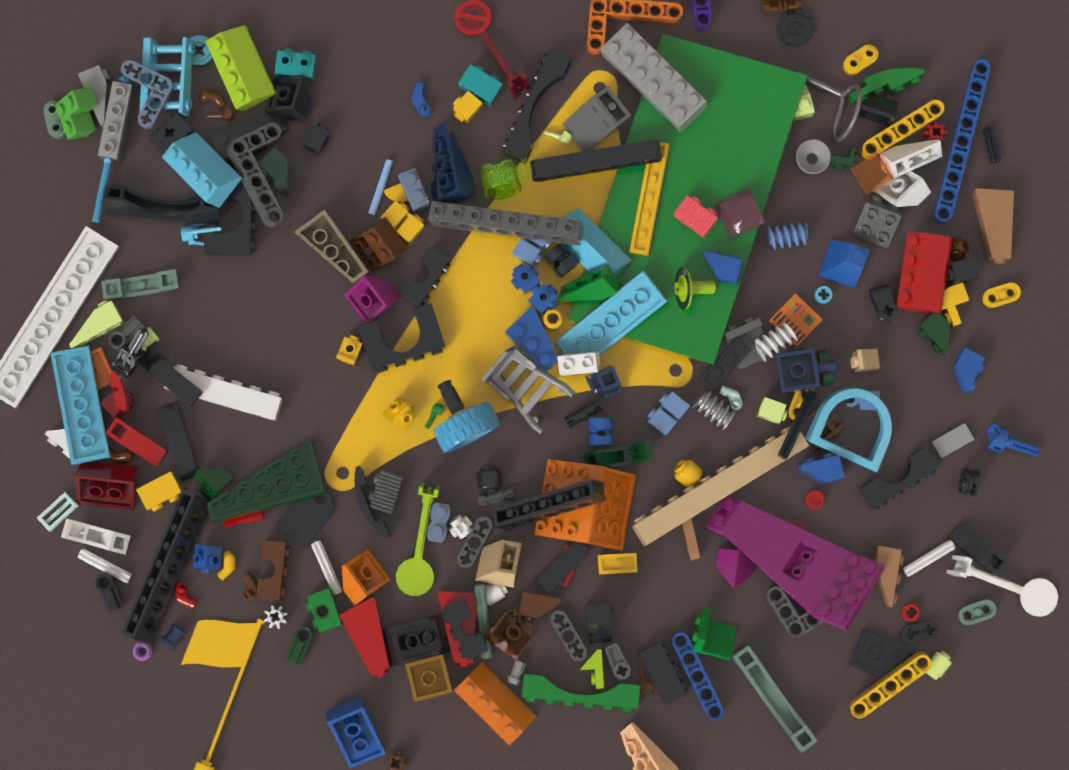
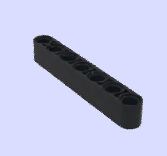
M649 140L535 159L530 161L532 181L542 182L657 163L662 161L660 141Z

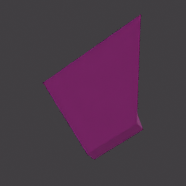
M718 548L716 568L735 589L754 573L755 563L742 551Z

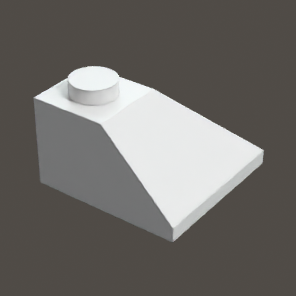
M912 171L896 178L888 174L873 189L874 193L896 207L917 206L931 193L923 178Z

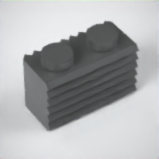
M383 470L380 473H376L373 484H376L374 492L370 491L367 500L370 503L369 507L392 514L404 477Z

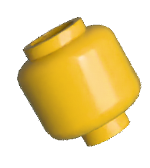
M681 460L674 468L675 479L685 488H689L692 485L697 487L701 483L703 471L693 460Z

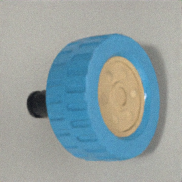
M446 380L437 387L440 389L441 395L451 413V416L447 418L448 420L433 430L444 453L460 449L500 426V421L489 402L465 408L455 387L451 384V380Z

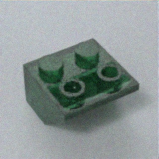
M273 147L258 164L264 177L268 181L272 179L274 187L281 194L285 192L289 196L291 194L292 167L289 161Z

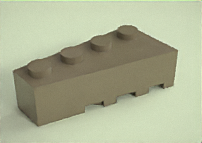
M323 210L294 231L295 234L302 238L352 283L356 284L365 274H372L329 211Z

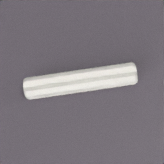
M320 540L313 542L311 546L332 594L337 595L343 590Z
M948 540L903 567L905 575L911 576L955 549L954 543Z
M82 549L78 555L79 559L125 583H128L132 577L131 573L85 549Z

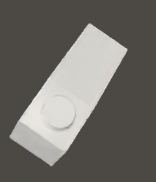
M937 139L899 145L880 153L882 170L896 178L941 158V141Z

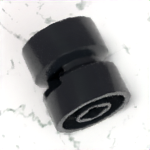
M562 243L554 246L543 256L549 265L554 266L553 270L559 278L569 273L579 264L573 255L568 254L569 250Z

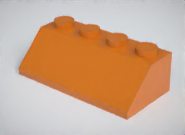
M483 662L454 690L509 746L537 717Z

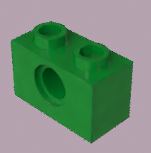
M330 588L307 596L308 600L305 603L308 611L313 612L314 619H312L315 630L319 629V632L322 633L343 625ZM322 605L328 608V614L325 617L320 616L318 613V609Z

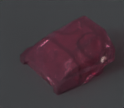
M750 188L714 205L729 240L735 239L765 224Z

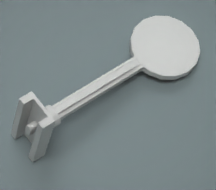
M953 555L951 558L956 560V564L953 570H947V574L964 578L972 575L1020 594L1021 605L1024 610L1033 616H1046L1057 605V589L1046 579H1031L1022 587L974 568L971 565L973 559Z

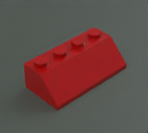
M908 232L896 307L908 312H942L953 238L924 232Z

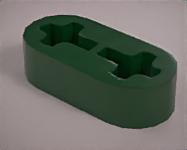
M827 349L817 351L818 362L830 361ZM832 372L820 374L824 387L834 385Z

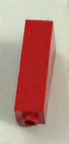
M438 591L442 612H444L443 607L464 598L472 615L463 620L461 628L466 635L474 636L476 627L475 593ZM448 622L445 624L453 662L458 663L459 667H469V663H473L474 658L469 661L467 658H462L458 650L461 646L458 640H453L449 632L452 628Z
M372 597L339 616L371 676L376 675L379 678L388 673L386 669L390 668L377 601L375 597Z

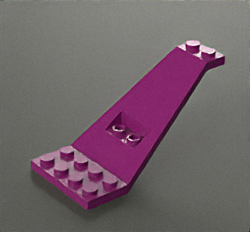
M730 496L723 498L706 525L708 530L724 535L814 618L846 631L885 569L882 563L850 552Z

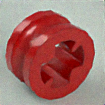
M907 604L902 608L901 615L906 621H915L920 615V610L914 604ZM909 607L915 610V615H912V618H908L909 615H906Z

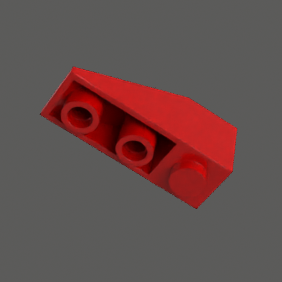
M117 417L105 433L156 467L167 452L163 447Z

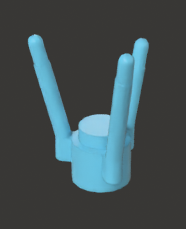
M188 224V226H182L181 228L182 241H188L189 245L204 246L203 241L196 240L199 239V233L220 231L222 228L198 229V227L207 224Z

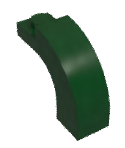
M646 440L621 447L585 453L584 459L585 464L612 469L646 462L654 459L651 441Z

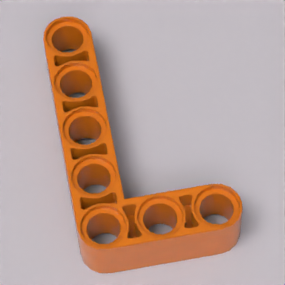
M592 0L589 13L587 50L593 55L601 53L600 48L604 46L606 19L676 24L682 18L683 8L680 4L672 2ZM596 4H601L604 9L596 11L593 7ZM618 5L622 7L623 10L617 13L614 12L612 8ZM633 7H639L641 9V13L634 14L631 11V9ZM656 8L660 11V14L652 15L650 10ZM676 10L678 11L679 15L677 17H672L669 14V11ZM598 22L602 25V28L596 30L592 27V24ZM593 41H598L601 46L593 48L590 44Z

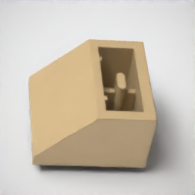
M500 540L482 547L475 581L514 588L522 543Z

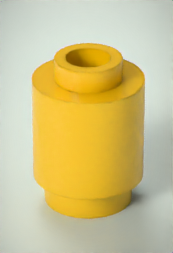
M551 309L544 314L543 323L547 329L557 330L562 325V314L558 310ZM550 318H555V319H556V323H555V324H551V323L549 322V319H550Z

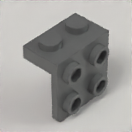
M867 194L853 235L881 247H889L902 217L903 207H896L877 195L870 196Z
M754 317L743 321V326L738 328L736 325L726 329L727 333L723 336L727 347L738 337L752 350L737 366L740 370L763 360L755 347V340L758 338L762 341V335H764L761 329L763 324L760 318L756 320Z

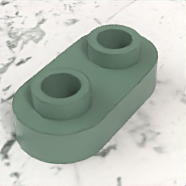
M49 101L43 108L47 130L53 138L61 139L66 136L61 120L56 111L50 113V109L55 107V104L58 102ZM56 125L60 126L58 131H54Z
M981 600L963 606L958 611V619L964 625H972L990 619L996 614V605L991 600ZM983 606L988 607L987 613L982 611ZM965 612L970 613L969 619L964 617Z

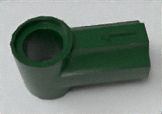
M304 625L296 630L286 659L290 662L302 665L310 642L314 637V631L310 626ZM303 629L309 632L307 640L301 639L299 635Z

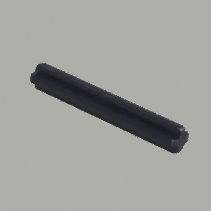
M807 391L778 453L780 458L786 460L789 457L817 396L815 391Z

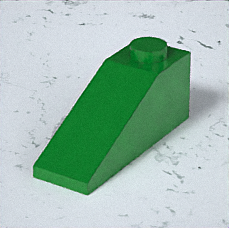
M605 265L561 286L558 300L560 302L603 300L617 293L620 280Z

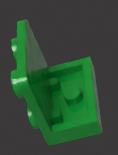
M703 607L701 614H697L695 620L697 630H694L692 641H695L693 651L730 660L733 653L736 627L709 620L711 609Z

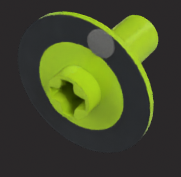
M685 267L678 269L675 277V296L681 309L686 310L689 308L692 295L715 293L716 285L714 280L691 281L689 271Z

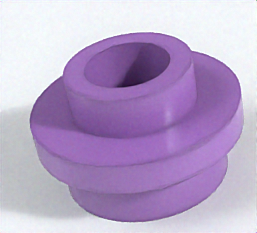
M138 642L133 647V655L137 660L145 661L151 657L152 647L148 643ZM142 647L146 649L144 655L140 654V648Z

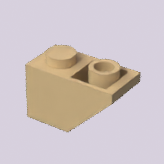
M856 350L852 353V357H850L851 369L854 368L855 373L878 370L880 368L878 350Z

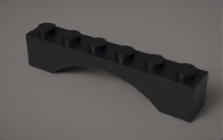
M552 49L549 50L548 54L545 53L543 55L541 70L536 71L533 78L535 83L532 88L529 87L526 93V103L520 106L518 111L520 116L517 122L514 121L511 126L510 132L512 134L509 139L506 138L502 149H504L505 156L523 164L527 163L533 149L530 126L534 109L548 89L564 80L572 63L571 57Z
M107 185L103 197L105 214L219 225L222 214V205L218 208L206 203L200 196L187 200L165 201L143 196L126 186Z

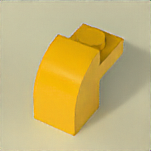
M963 282L947 288L944 292L942 311L945 310L944 318L948 321L951 328L961 324L956 306L969 301Z

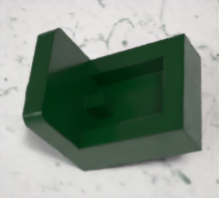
M855 147L849 149L848 157L831 156L829 167H833V170L844 171L845 168L851 169L854 164H857L858 152H855Z

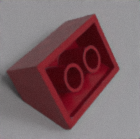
M96 461L79 464L75 475L77 504L128 510L135 509L136 489H138L139 481L138 466Z

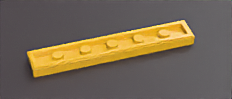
M660 142L662 161L646 164L629 251L633 254L649 256L670 148L668 143Z

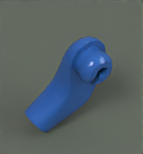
M416 82L411 100L418 113L423 117H427L431 114V108L423 98L425 84Z

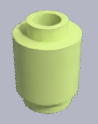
M936 651L930 659L932 663L931 668L926 673L934 680H937L939 677L941 678L952 664L949 661L951 657L944 651L940 653Z

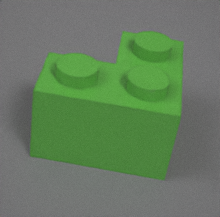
M92 87L72 90L55 104L56 113L61 120L63 131L68 140L87 137L96 130L90 115V111L98 105Z

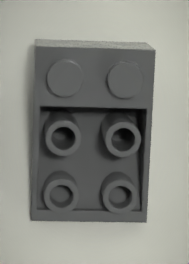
M607 86L585 103L562 125L583 151H589L629 122L631 114L610 87Z

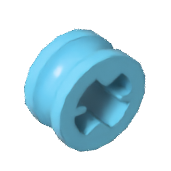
M821 286L815 291L814 297L818 303L826 304L831 300L833 294L829 287ZM821 290H825V293L828 294V297L825 298L826 300H822V297L818 296V293L822 292Z

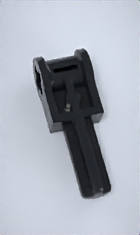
M139 328L130 345H126L121 349L111 365V368H116L123 373L126 379L134 372L142 357L138 352L149 335L147 329Z

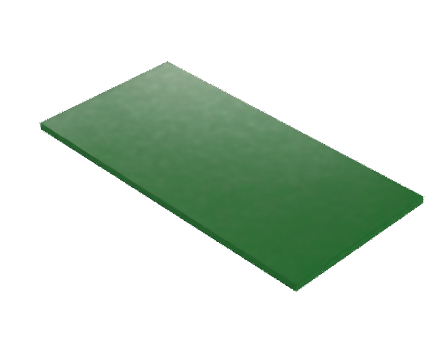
M662 34L656 52L707 101L708 107L680 133L644 96H641L626 144L649 140H659L662 143L670 144L649 256L629 252L646 165L617 169L598 228L632 260L617 276L620 280L618 291L642 271H645L668 300L623 337L714 365L808 75ZM686 196L690 198L692 196L696 197L702 202V207L705 209L710 207L717 213L718 222L705 239L673 215ZM716 250L721 252L723 256L728 257L729 254L740 257V260L743 261V266L737 286L718 281L704 258L705 251ZM685 267L689 271L691 281L714 280L716 285L715 293L692 295L689 308L686 310L681 309L675 296V277L678 269ZM584 269L582 276L588 274L589 272L586 269ZM610 297L603 300L574 301L568 320L579 323Z

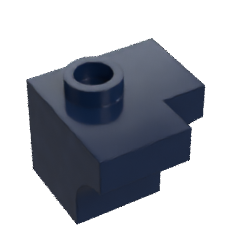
M612 365L585 376L592 394L602 391L604 398L607 399L623 392L620 380Z

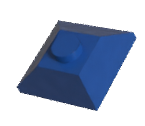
M831 240L818 276L855 288L870 250L852 243Z

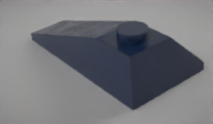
M445 121L433 129L435 164H432V171H435L434 182H431L433 201L451 204L465 201L476 194L473 176L449 122Z

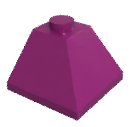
M367 274L344 295L366 324L376 320L400 299V296L390 283Z

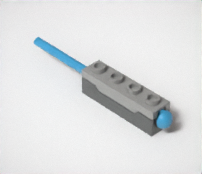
M120 76L117 82L113 81L98 152V156L104 160L92 219V222L100 223L104 203L103 197L108 184L112 161L121 163L135 93L132 81L125 76Z

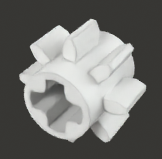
M459 514L449 522L451 527L448 530L454 537L459 536L461 539L472 531L469 527L472 525V522L467 516L462 517Z
M272 605V611H265L268 618L264 622L269 621L271 623L269 628L276 624L277 628L280 629V623H287L284 620V616L288 615V613L281 611L282 606L275 610L274 605ZM278 612L280 621L276 620L273 622L274 618L271 615Z

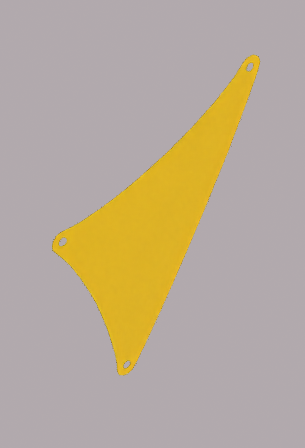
M603 70L591 72L573 92L545 130L559 135L563 131L568 132L562 124L597 94L594 91V85L597 82H603L606 87L609 86L617 96L618 86L615 77ZM619 129L592 150L621 145ZM544 130L533 144V149L527 163L523 164L520 162L488 207V209L562 218L579 208L598 227L617 169L542 182L532 181L530 161L583 152L573 138L565 145L556 138L544 135ZM471 232L450 262L451 266L447 273H443L439 278L441 282L436 290L432 289L429 293L430 299L427 304L432 303L446 349H443V353L432 356V353L424 355L425 359L414 362L413 359L406 361L407 365L396 368L395 365L388 367V371L377 375L327 463L324 471L325 479L331 488L338 491L350 490L355 487L354 478L357 466L362 467L365 477H367L371 472L405 451L435 438L433 430L451 416L441 391L437 388L440 383L446 380L452 381L451 384L455 387L465 408L473 407L483 402H489L495 413L516 408L511 400H506L493 387L481 379L505 350L516 346L507 337L505 331L533 306L528 301L533 295L532 291L524 295L521 289L517 290L511 282L513 279L512 273H514L513 269L520 264L525 265V263L512 256V252L521 238L480 232ZM552 242L548 249L544 248L540 254L544 256L559 243ZM543 256L537 265L533 264L539 273L537 278L540 281V285L543 283L547 286L551 284L558 290L556 293L558 296L561 286L582 277L585 269L579 263L569 273L559 278L553 270L554 266L549 265ZM523 276L522 279L526 280L528 279V277ZM546 294L543 296L544 301L547 299ZM557 300L559 303L554 309L558 310L563 318L562 325L557 330L547 329L543 323L544 314L534 307L557 357L564 353L555 342L578 324L568 320L574 301L560 302ZM416 316L412 319L393 351L405 352L417 344L420 329ZM550 318L549 322L555 324L556 319ZM624 337L600 355L601 369L609 365L614 366L621 387L667 386L678 388L685 386L693 374V366L688 357ZM512 361L501 375L507 379L519 364ZM558 363L548 372L568 384L576 393L591 391L585 378L590 373L560 376ZM673 364H678L682 368V373L678 377L672 376L669 372ZM525 369L511 386L512 390L516 392L532 372ZM538 377L520 399L523 405L528 402L545 379ZM552 384L539 401L567 394L565 392L559 393L557 387ZM397 397L403 402L407 399L415 407L413 411L417 414V417L402 432L382 414ZM433 405H444L442 415L436 414L430 428H426L425 425L430 417ZM340 467H346L349 470V476L344 480L339 479L336 474Z

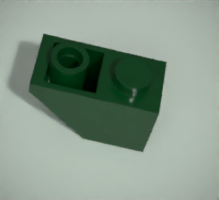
M932 313L917 326L919 329L918 333L923 339H928L932 343L931 348L937 354L944 355L948 352L950 324L941 313Z

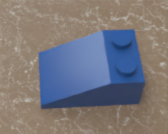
M362 696L326 711L327 723L350 769L386 754Z

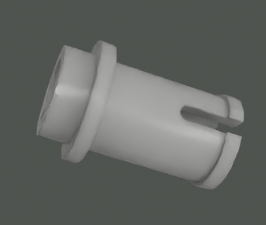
M515 660L511 674L507 676L509 678L507 682L518 686L522 682L520 679L527 664Z

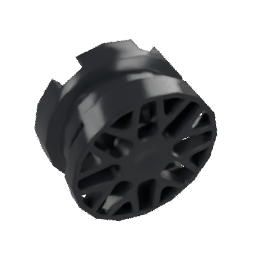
M962 469L959 481V494L965 495L969 493L970 496L977 495L980 483V470Z

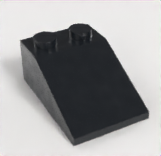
M441 614L382 628L390 666L402 665L451 652L445 623Z

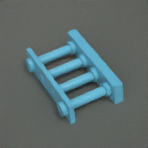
M183 37L182 45H159L152 38H144L143 66L157 73L181 71L180 82H173V90H180L179 101H167L164 109H179V113L189 116L192 109L190 97L192 60L195 53L193 41ZM159 53H182L181 64H158L157 55ZM145 73L142 76V81L145 83H149L152 80V74ZM156 82V84L161 86L162 90L164 88H169L167 83L162 84ZM142 85L139 113L151 92V89ZM155 98L151 101V107L157 108L161 104V101H155ZM147 108V111L150 112L148 117H150L151 113L154 114V112Z

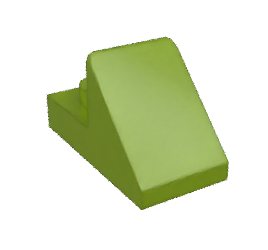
M597 649L579 670L594 669L595 673H591V683L595 685L596 689L604 688L602 649Z

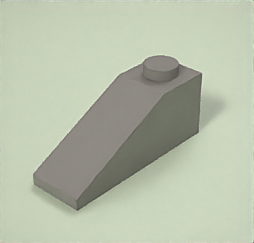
M97 65L79 73L78 76L84 88L92 87L98 102V105L93 110L103 128L109 102L110 86L107 80L110 77L106 69L102 70Z

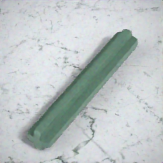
M477 584L474 590L478 630L484 636L490 628L485 584ZM484 639L489 651L481 654V657L489 659L492 657V645Z

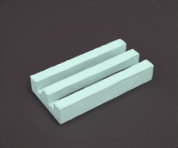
M64 492L37 519L51 532L79 505L67 492ZM66 498L67 501L45 521L43 518ZM72 504V506L63 515H61L51 526L48 525L67 506Z

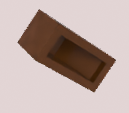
M523 592L519 615H522L524 620L533 621L534 618H539L558 605L561 599Z

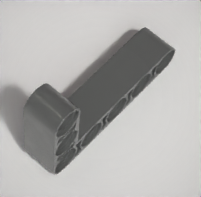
M269 123L235 139L227 148L228 156L237 173L242 177L241 181L265 226L270 228L278 225L283 220L284 215L252 153L272 144L280 137L281 128L276 123ZM267 130H272L274 137H270L267 134ZM250 138H256L258 145L252 144ZM234 145L240 146L241 153L234 150ZM243 162H247L250 165V170L244 169ZM251 180H257L259 187L253 186ZM260 197H266L268 204H263ZM270 213L276 216V222L269 218Z
M774 586L767 590V601L789 636L798 638L824 623L816 619L814 624H809L807 621L809 613L807 611L798 616L782 588ZM775 589L780 592V598L776 601L772 600L770 596L771 592ZM784 606L790 609V614L786 618L782 617L780 613L781 608ZM797 623L800 627V631L797 634H793L790 630L791 625Z

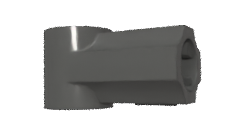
M133 316L117 331L109 335V344L116 351H121L124 346L133 340L139 328L145 329V327ZM122 337L123 342L120 345H114L115 338Z

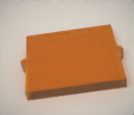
M877 152L851 168V171L858 180L857 183L861 185L868 195L894 179L887 169V164L883 163Z

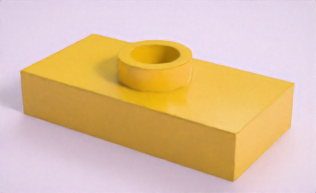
M637 554L598 555L599 575L638 572Z

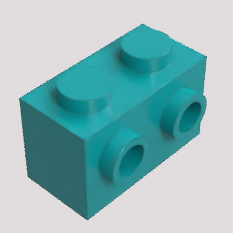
M291 49L277 50L275 75L276 77L304 75L306 81H314L317 58L309 51L294 53V50Z

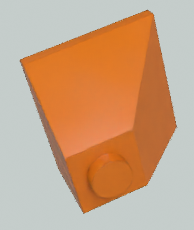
M369 549L342 566L343 590L354 606L391 580Z

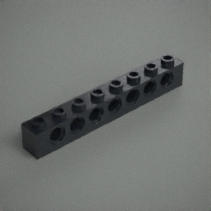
M184 489L182 490L122 630L123 634L150 644L207 511V503L210 500Z

